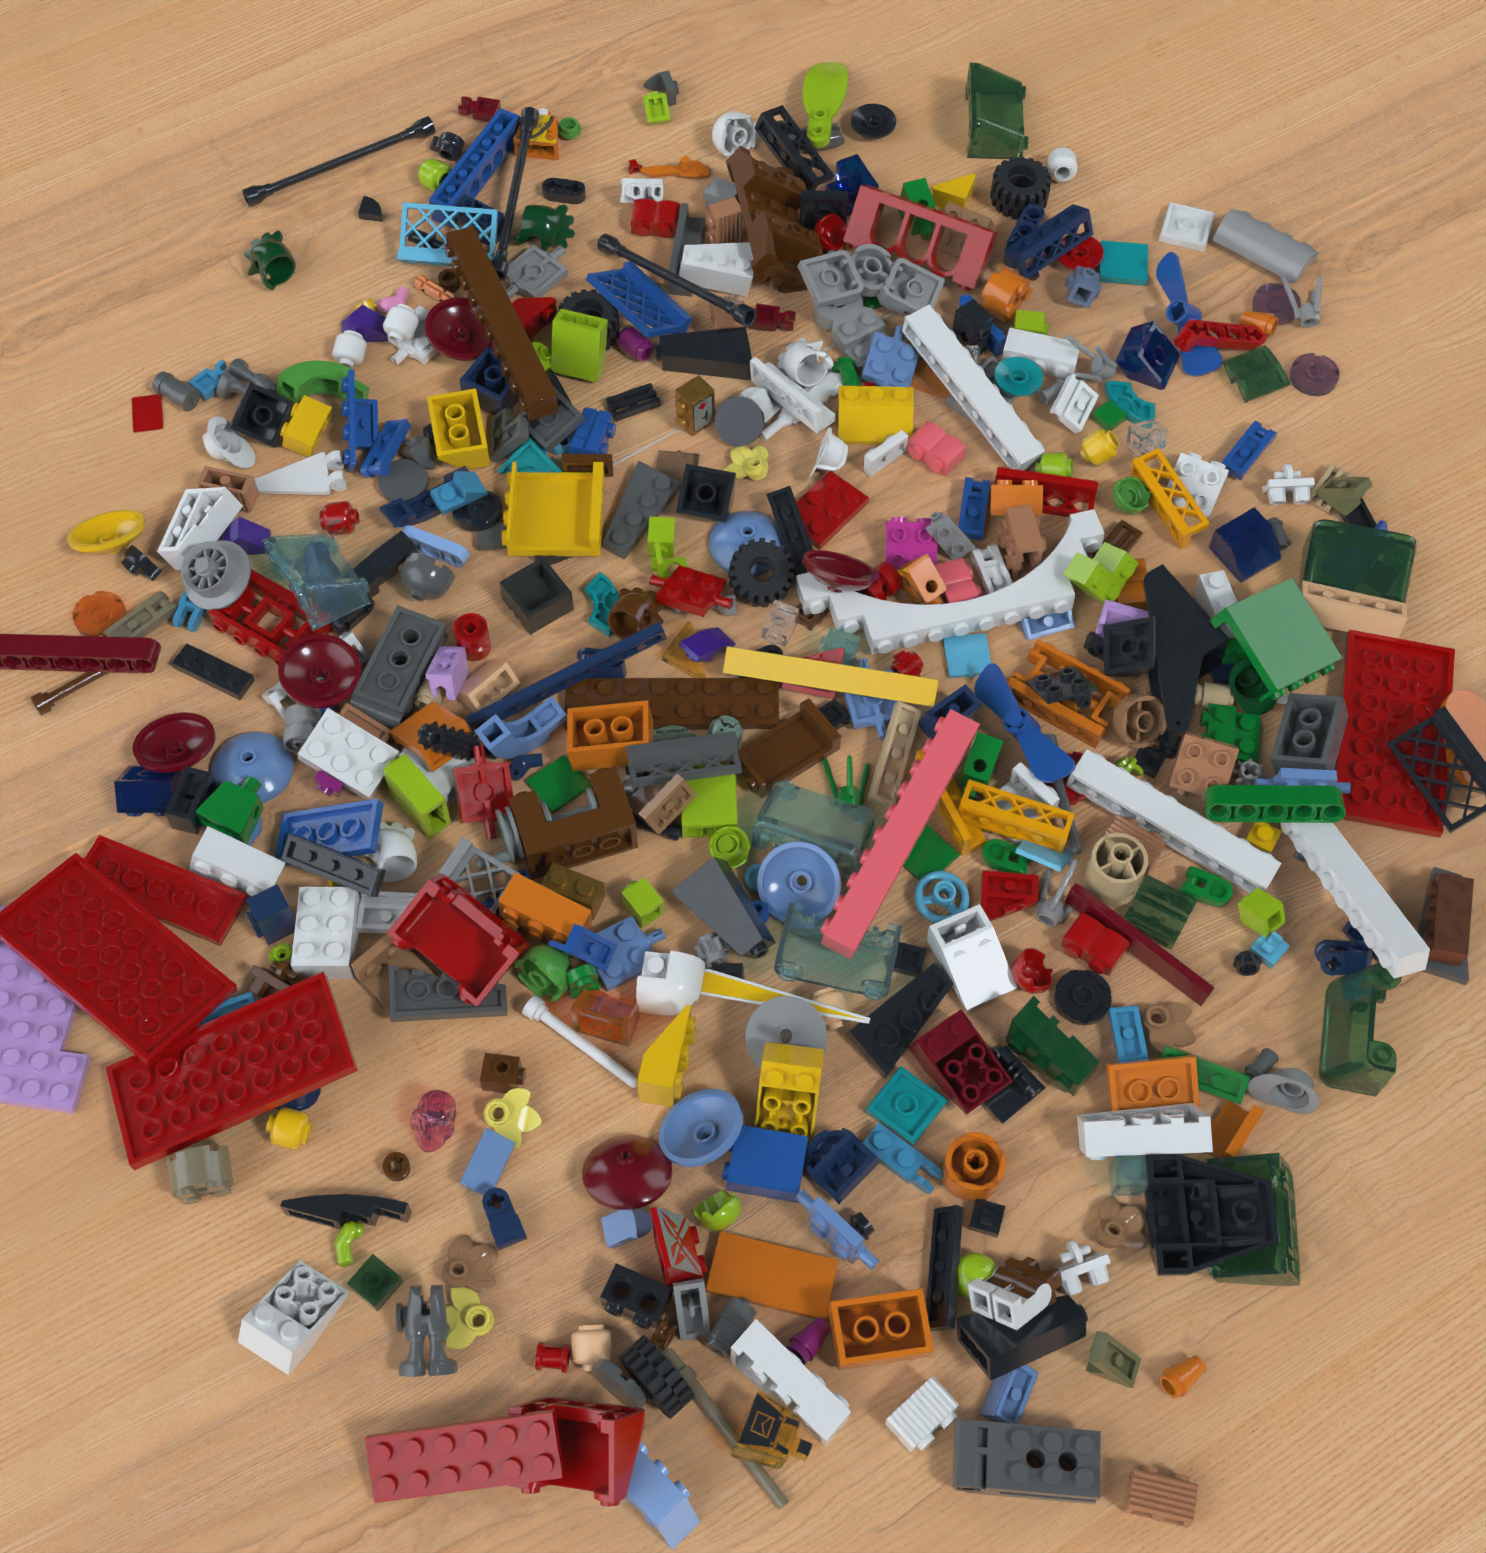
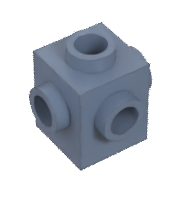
M1077 266L1073 274L1069 273L1065 282L1067 301L1089 308L1093 299L1098 297L1101 290L1099 273H1096L1091 268Z

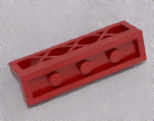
M997 467L994 485H997V480H1012V485H1022V480H1037L1038 485H1043L1042 513L1064 517L1084 512L1075 508L1074 504L1077 502L1089 503L1088 510H1093L1098 490V481L1004 467ZM1053 498L1059 499L1063 505L1055 507L1048 501Z

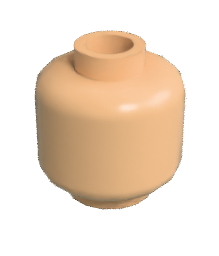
M834 987L812 993L813 998L810 1000L849 1011L843 992L835 991ZM822 1016L827 1032L844 1027L842 1021L845 1019Z
M604 1324L579 1325V1330L572 1333V1361L576 1364H583V1371H592V1367L600 1359L605 1358L609 1361L612 1359V1335L609 1330L604 1329Z

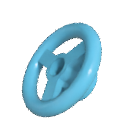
M934 871L926 874L919 880L914 891V900L918 911L927 920L937 923L967 910L969 906V892L964 882L958 876L947 871ZM943 879L935 885L932 894L922 896L923 890L929 882ZM955 886L961 894L959 908L953 903L956 896ZM939 893H944L947 898H941ZM936 903L939 906H944L951 914L947 916L936 915L929 911L925 905Z

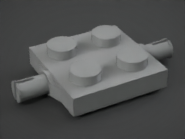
M533 244L508 265L507 278L505 279L511 285L505 290L509 299L517 292L524 294L528 298L542 297L568 276V269L558 262V259L566 254L564 247L559 245L554 251L548 253Z

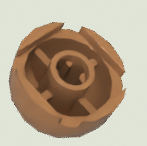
M1133 693L1125 696L1117 703L1113 710L1112 725L1115 733L1121 740L1133 747L1146 748L1152 746L1157 742L1154 740L1158 735H1163L1166 730L1163 704L1160 703L1157 697L1149 694Z

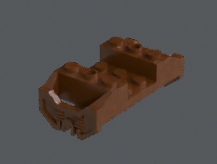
M739 146L726 160L731 180L736 186L752 250L753 260L751 261V266L756 281L760 284L765 282L766 286H769L772 282L774 289H778L781 293L805 291L808 288L799 268L796 269L784 263L788 262L798 266L802 260L823 254L819 235L813 230L801 227L797 210L800 208L801 191H806V185L802 179L794 175L793 170L785 166L771 167L764 161L754 159L748 149Z

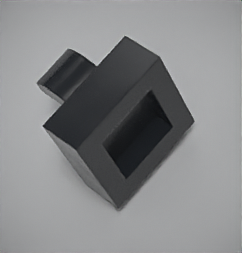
M976 1199L968 1230L997 1238L1005 1206L983 1199Z

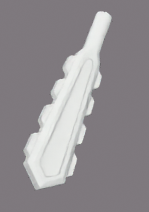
M827 372L818 384L807 386L804 390L824 405L828 402V398L836 397L839 392V386L844 385L840 373ZM783 407L778 419L763 430L760 438L766 441L783 427L797 424L800 420Z

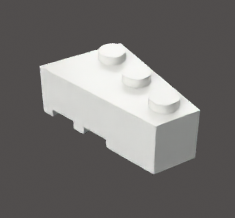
M750 242L685 245L679 276L702 288L747 297L753 279V269L751 266L753 255Z
M226 487L186 489L157 552L175 570H181L186 554L200 543L217 541L243 505Z
M208 826L192 855L189 871L254 896L276 885L283 872L285 862Z

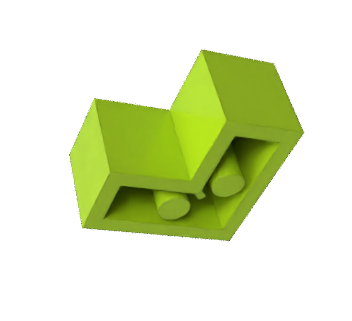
M1104 542L1093 559L1077 552L1063 575L1088 597L1104 604L1105 600L1113 602L1116 600L1139 563L1126 551Z

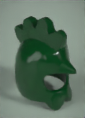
M565 204L559 205L556 209L544 205H526L522 216L520 234L513 237L514 242L526 244L530 239L539 238L542 251H547L553 245H561L566 249L568 247L566 239L575 236V231L569 228L574 223V217L566 215L568 207Z
M276 231L272 235L267 232L262 235L260 240L254 239L251 242V248L244 253L245 257L251 262L247 274L250 276L260 273L262 283L272 291L276 289L277 285L288 281L296 268L292 253L282 243L283 234L280 231ZM266 274L270 275L271 279H267Z

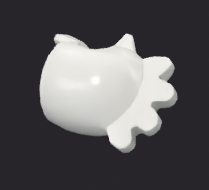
M803 337L786 347V352L778 356L777 360L779 362L775 367L785 372L790 379L799 385L814 386L825 377L828 369H831L834 365L832 359L827 355L828 353L820 351L823 341L810 343ZM818 356L823 358L822 364H819Z
M381 821L376 853L364 855L374 861V866L386 870L383 882L404 880L412 875L417 867V853L412 842L415 830L412 828L404 829L402 824L398 822L388 826L386 822Z

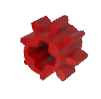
M902 650L893 656L895 660L892 662L893 665H891L893 673L921 677L920 673L924 668V664L917 653H910L909 651L906 653Z

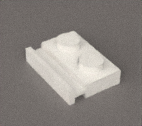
M1072 373L1067 376L1050 413H1055L1059 416L1058 420L1074 434H1077L1082 430L1099 395L1082 380L1078 381L1075 378L1076 375Z
M380 891L378 897H370L361 893L356 924L357 932L387 934L388 930L418 893Z

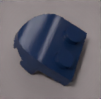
M845 1128L834 1131L823 1130L811 1140L806 1149L808 1154L807 1171L816 1183L838 1204L881 1162L853 1132Z

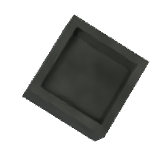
M544 557L499 582L502 600L510 610H513L516 618L521 620L523 627L530 635L574 610L572 592Z

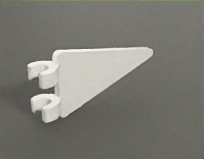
M332 451L327 455L321 452L255 479L259 494L329 495L331 490H347L346 480L343 478V472L341 471L345 467L340 451ZM328 469L333 470L335 472L329 475Z

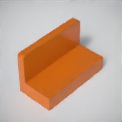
M1228 1100L1211 1126L1213 1152L1206 1153L1230 1167L1264 1110L1253 1105L1248 1112Z

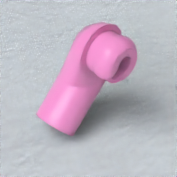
M399 287L395 296L384 297L382 300H379L377 302V309L381 313H388L391 307L405 304L409 295L408 289Z

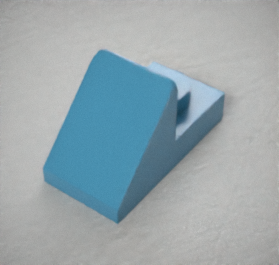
M467 471L454 472L452 481L430 490V496L442 516L487 495V491L476 472Z

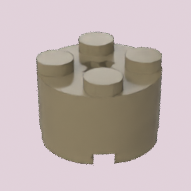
M210 1145L199 1146L175 1153V1160L168 1157L167 1167L172 1197L182 1199V1203L188 1205L200 1202L201 1196L213 1194V1197H224L231 1194L230 1187L234 1185L228 1147L218 1145L219 1151H211Z

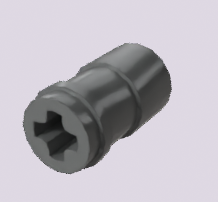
M162 371L153 380V390L183 410L191 411L199 403L200 391L188 383L178 380L171 373Z
M730 1296L719 1315V1320L715 1327L708 1334L705 1345L719 1356L727 1359L730 1357L732 1345L747 1330L757 1312L749 1305L750 1301L743 1297L741 1300Z

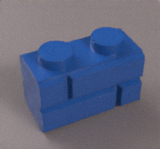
M585 407L582 414L586 420L575 429L569 445V454H608V439H613L616 432V424H613L612 414Z

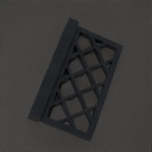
M1445 706L1435 711L1433 716L1387 743V747L1450 834L1486 813V804L1482 807L1469 805L1471 792L1481 793L1486 797V762ZM1433 724L1439 732L1437 742L1421 739L1422 730ZM1441 737L1446 743H1441ZM1404 741L1416 743L1413 756L1401 754L1396 746ZM1419 744L1436 747L1433 760L1417 757ZM1439 747L1453 751L1455 754L1453 764L1436 761ZM1457 759L1461 762L1462 765H1457ZM1406 760L1412 761L1411 766L1408 764ZM1415 762L1432 765L1429 778L1416 775L1413 771ZM1435 766L1452 769L1449 782L1432 779ZM1455 769L1469 773L1471 776L1469 786L1452 783ZM1422 782L1428 783L1427 789ZM1473 782H1475L1479 788L1472 787ZM1431 784L1448 787L1445 800L1436 799L1429 793ZM1451 788L1468 791L1466 804L1448 801ZM1438 804L1444 805L1443 811ZM1447 806L1464 809L1463 818L1451 824L1445 815ZM1467 810L1474 811L1466 816Z

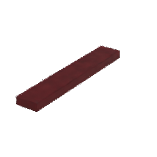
M1075 883L1070 889L1064 901L1079 914L1081 912L1099 921L1106 928L1122 935L1130 942L1128 947L1130 953L1198 1005L1202 1006L1215 989L1210 983L1078 883Z

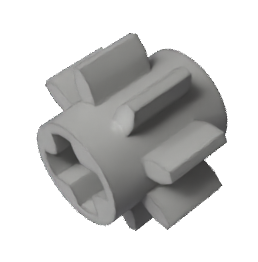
M1249 758L1244 763L1237 761L1230 778L1235 779L1234 785H1254L1255 777L1266 778V775L1261 774L1263 765H1258Z
M716 933L706 934L697 940L698 946L694 947L695 952L693 953L695 957L700 958L706 963L707 968L712 969L714 965L724 964L727 961L726 956L729 955V945L722 938L719 939Z

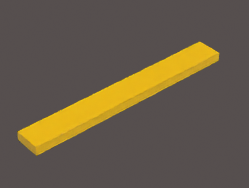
M729 646L726 649L723 673L933 707L935 706L939 682L937 679Z

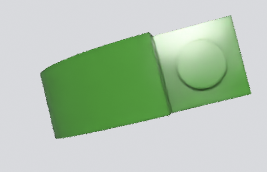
M315 360L297 363L278 375L277 394L298 403L301 402L304 395L309 397L314 394H330L346 401V393L342 392V377H346L348 370L353 369L330 361ZM354 379L355 398L368 399L369 387Z

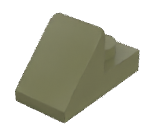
M1332 477L1316 490V493L1339 513L1347 516L1360 505V499L1373 485L1369 477Z
M1097 1331L1090 1349L1086 1371L1125 1387L1133 1388L1141 1358L1107 1332Z

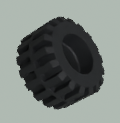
M1019 156V158L1011 157L1009 161L1004 160L1001 162V165H997L993 174L990 192L991 203L993 206H996V211L1003 212L1005 217L1011 216L1012 219L1017 220L1024 208L1029 204H1038L1043 209L1046 208L1051 186V174L1048 173V168L1046 166L1042 167L1040 161L1035 162L1033 158L1029 157V159H1026L1024 156Z
M583 289L579 293L575 291L571 293V297L566 296L564 298V303H560L558 312L560 309L608 319L606 351L611 349L610 345H615L620 333L619 311L597 290L591 289V291H586V289Z

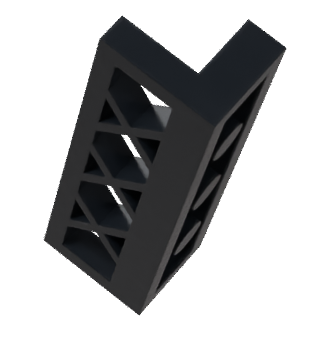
M783 105L760 114L754 129L782 167L785 166L793 170L794 175L804 181L806 191H815L818 185L833 179L834 174ZM780 114L785 123L777 122L774 116ZM786 133L795 135L798 141L789 139ZM799 151L808 152L811 158L802 157ZM812 169H819L824 175L817 177Z

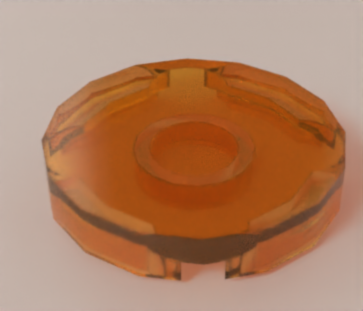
M108 591L95 592L96 594L82 597L75 605L72 613L74 624L80 634L84 636H105L103 631L127 615V609L119 596Z

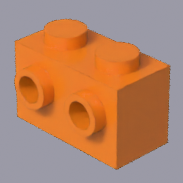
M997 480V485H991V516L1005 517L1006 508L1017 505H1032L1034 515L1037 514L1039 517H1042L1043 485H1038L1037 480H1022V485H1012V480Z

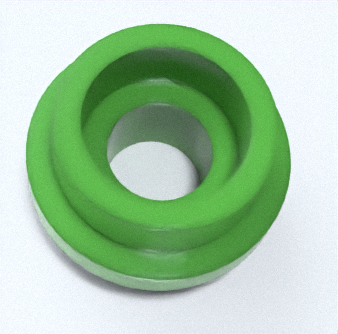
M567 117L561 120L558 126V133L562 138L574 139L580 135L581 126L576 119Z

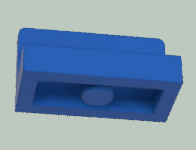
M575 923L565 945L550 940L548 944L582 963L592 964L595 968L607 971L618 946Z

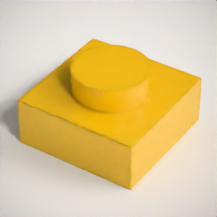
M1255 822L1246 840L1258 850L1271 854L1282 830L1265 822Z

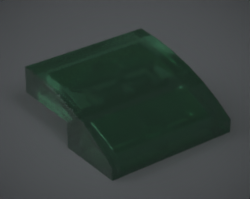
M1266 345L1222 362L1231 384H1237L1245 403L1291 385L1283 367Z
M1146 875L1123 918L1150 939L1172 950L1198 900Z

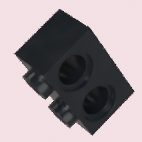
M185 766L164 813L172 829L196 835L199 834L202 825L196 810L218 788L212 772Z
M616 1263L603 1289L600 1300L601 1305L605 1306L604 1310L616 1317H621L622 1314L633 1319V1324L649 1330L650 1327L656 1329L661 1323L673 1292L671 1287ZM619 1287H625L630 1291L629 1295L624 1299L615 1298L613 1292ZM648 1299L655 1300L658 1303L657 1308L650 1312L644 1311L641 1308V1304Z

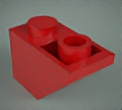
M553 297L518 298L512 303L529 338L534 337L546 324L551 323L557 315L556 299Z

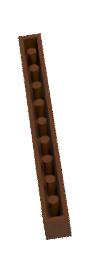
M474 226L446 233L447 243L444 244L446 257L452 259L453 271L455 275L459 274L460 276L459 280L462 290L468 292V301L471 308L475 307L477 321L479 325H484V334L487 341L492 342L495 358H500L501 360L500 365L503 375L509 377L510 389L513 394L517 393L518 395L517 399L520 410L526 412L529 420L558 413V395Z

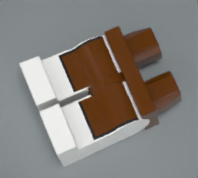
M1010 1257L1005 1261V1266L998 1267L992 1276L985 1281L976 1278L968 1283L971 1309L992 1320L995 1318V1321L1018 1330L1045 1309L1047 1305L1051 1306L1056 1302L1055 1290L1062 1285L1061 1271L1052 1266L1043 1271L1040 1269L1037 1261L1030 1257H1026L1022 1261Z

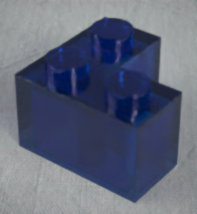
M855 154L837 161L835 182L826 184V191H848L847 216L852 214L860 186L869 185L879 189V185L859 155Z

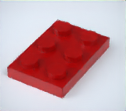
M829 471L796 502L811 544L820 550L868 504L869 497L833 471Z

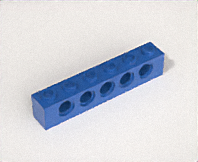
M500 108L430 197L429 204L455 206L465 194L475 199L514 148V136L520 125V116ZM435 211L431 215L432 220L438 223H442L447 219L442 211ZM456 217L452 219L456 224L458 219ZM449 222L445 226L453 228L454 225Z

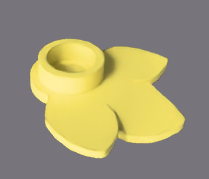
M761 445L754 447L752 450L743 446L733 448L730 451L733 463L723 469L724 471L735 472L736 479L748 476L749 479L754 481L761 480L768 473L769 465L767 459L769 453Z
M521 1088L509 1090L502 1099H493L484 1108L486 1123L495 1128L496 1133L515 1142V1149L521 1148L522 1132L532 1131L542 1124V1119L538 1112L527 1106L531 1092ZM498 1108L504 1110V1116L501 1119H496L494 1116V1112Z
M465 1287L452 1288L451 1290L453 1305L446 1307L447 1323L450 1326L446 1341L447 1348H466L470 1346L476 1337L488 1334L494 1325V1315L490 1308L481 1305L477 1293ZM481 1316L485 1319L481 1326L473 1324L476 1317Z

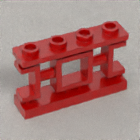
M252 569L246 589L229 609L225 607L219 610L211 609L208 612L212 621L211 625L216 631L231 635L240 645L244 646L246 644L252 647L259 656L271 658L278 666L285 650L277 646V644L284 636L290 639L285 645V649H287L289 645L304 636L324 633L329 635L333 631L329 626L330 619L332 618L329 612ZM255 594L263 598L256 607L251 605L252 601L256 598ZM268 611L283 618L271 633L257 625ZM243 612L248 615L243 621L244 626L235 622ZM297 618L305 622L298 631L292 628L297 622Z

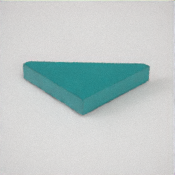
M531 438L497 470L500 474L512 472V462H516L517 472H563Z

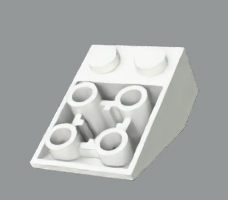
M980 904L929 926L926 940L944 973L953 983L952 987L966 1012L1017 989L995 930Z
M299 1260L242 1319L238 1343L289 1375L309 1353L350 1291Z

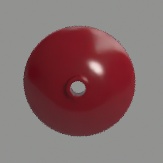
M468 298L443 300L436 304L426 317L425 334L427 340L437 352L450 359L459 361L476 360L486 347L492 349V342L487 341L484 334V325H479L475 312L476 309L475 307L471 308Z
M811 550L805 552L802 558V563L806 570L818 582L826 585L828 590L836 593L870 588L878 583L880 577L879 572L871 565L837 552Z
M312 634L296 640L287 647L279 661L278 675L284 692L296 703L310 708H328L342 703L352 695L361 676V666L357 653L344 640L328 634ZM319 677L325 678V680L322 682H319L316 679Z
M188 712L169 714L152 721L138 733L133 742V755L137 763L149 771L159 773L182 771L185 769V766L192 767L199 763L211 751L216 738L215 730L212 723L202 715Z
M637 1135L617 1136L603 1141L587 1155L582 1168L583 1184L588 1194L601 1205L619 1210L637 1209L653 1203L666 1192L673 1175L672 1162L665 1156L660 1145L649 1138Z

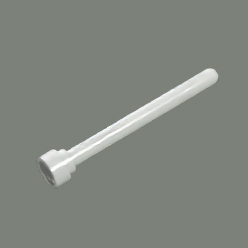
M534 995L527 1002L522 1014L532 1021H543L632 1088L638 1087L637 1076L550 1013L544 1000Z

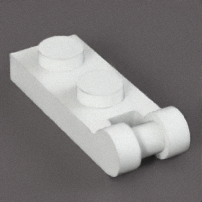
M996 544L987 546V549L980 550L976 548L970 551V558L976 566L987 595L1013 584Z

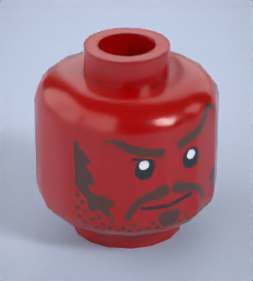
M348 501L327 503L319 513L321 528L326 530L331 536L351 534L356 524H359L360 521L358 510L353 509Z

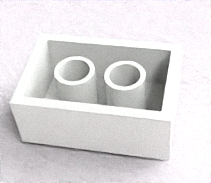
M327 708L299 751L298 760L316 771L321 770L344 784V788L362 799L370 800L385 778L383 769L391 760L398 758L399 751Z
M299 887L291 960L293 971L299 974L298 979H307L323 971L328 979H354L355 974L351 964L356 960L358 944L356 924L359 904L361 902L358 891L348 887Z

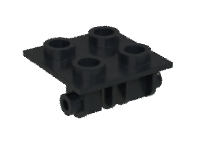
M1065 667L1051 674H1040L1034 679L1026 681V684L1047 704L1070 699L1081 709L1088 708L1091 705V692L1098 690L1075 667Z
M1006 1045L1004 1047L998 1046L993 1051V1054L1013 1082L983 1103L1002 1124L1045 1089V1086Z

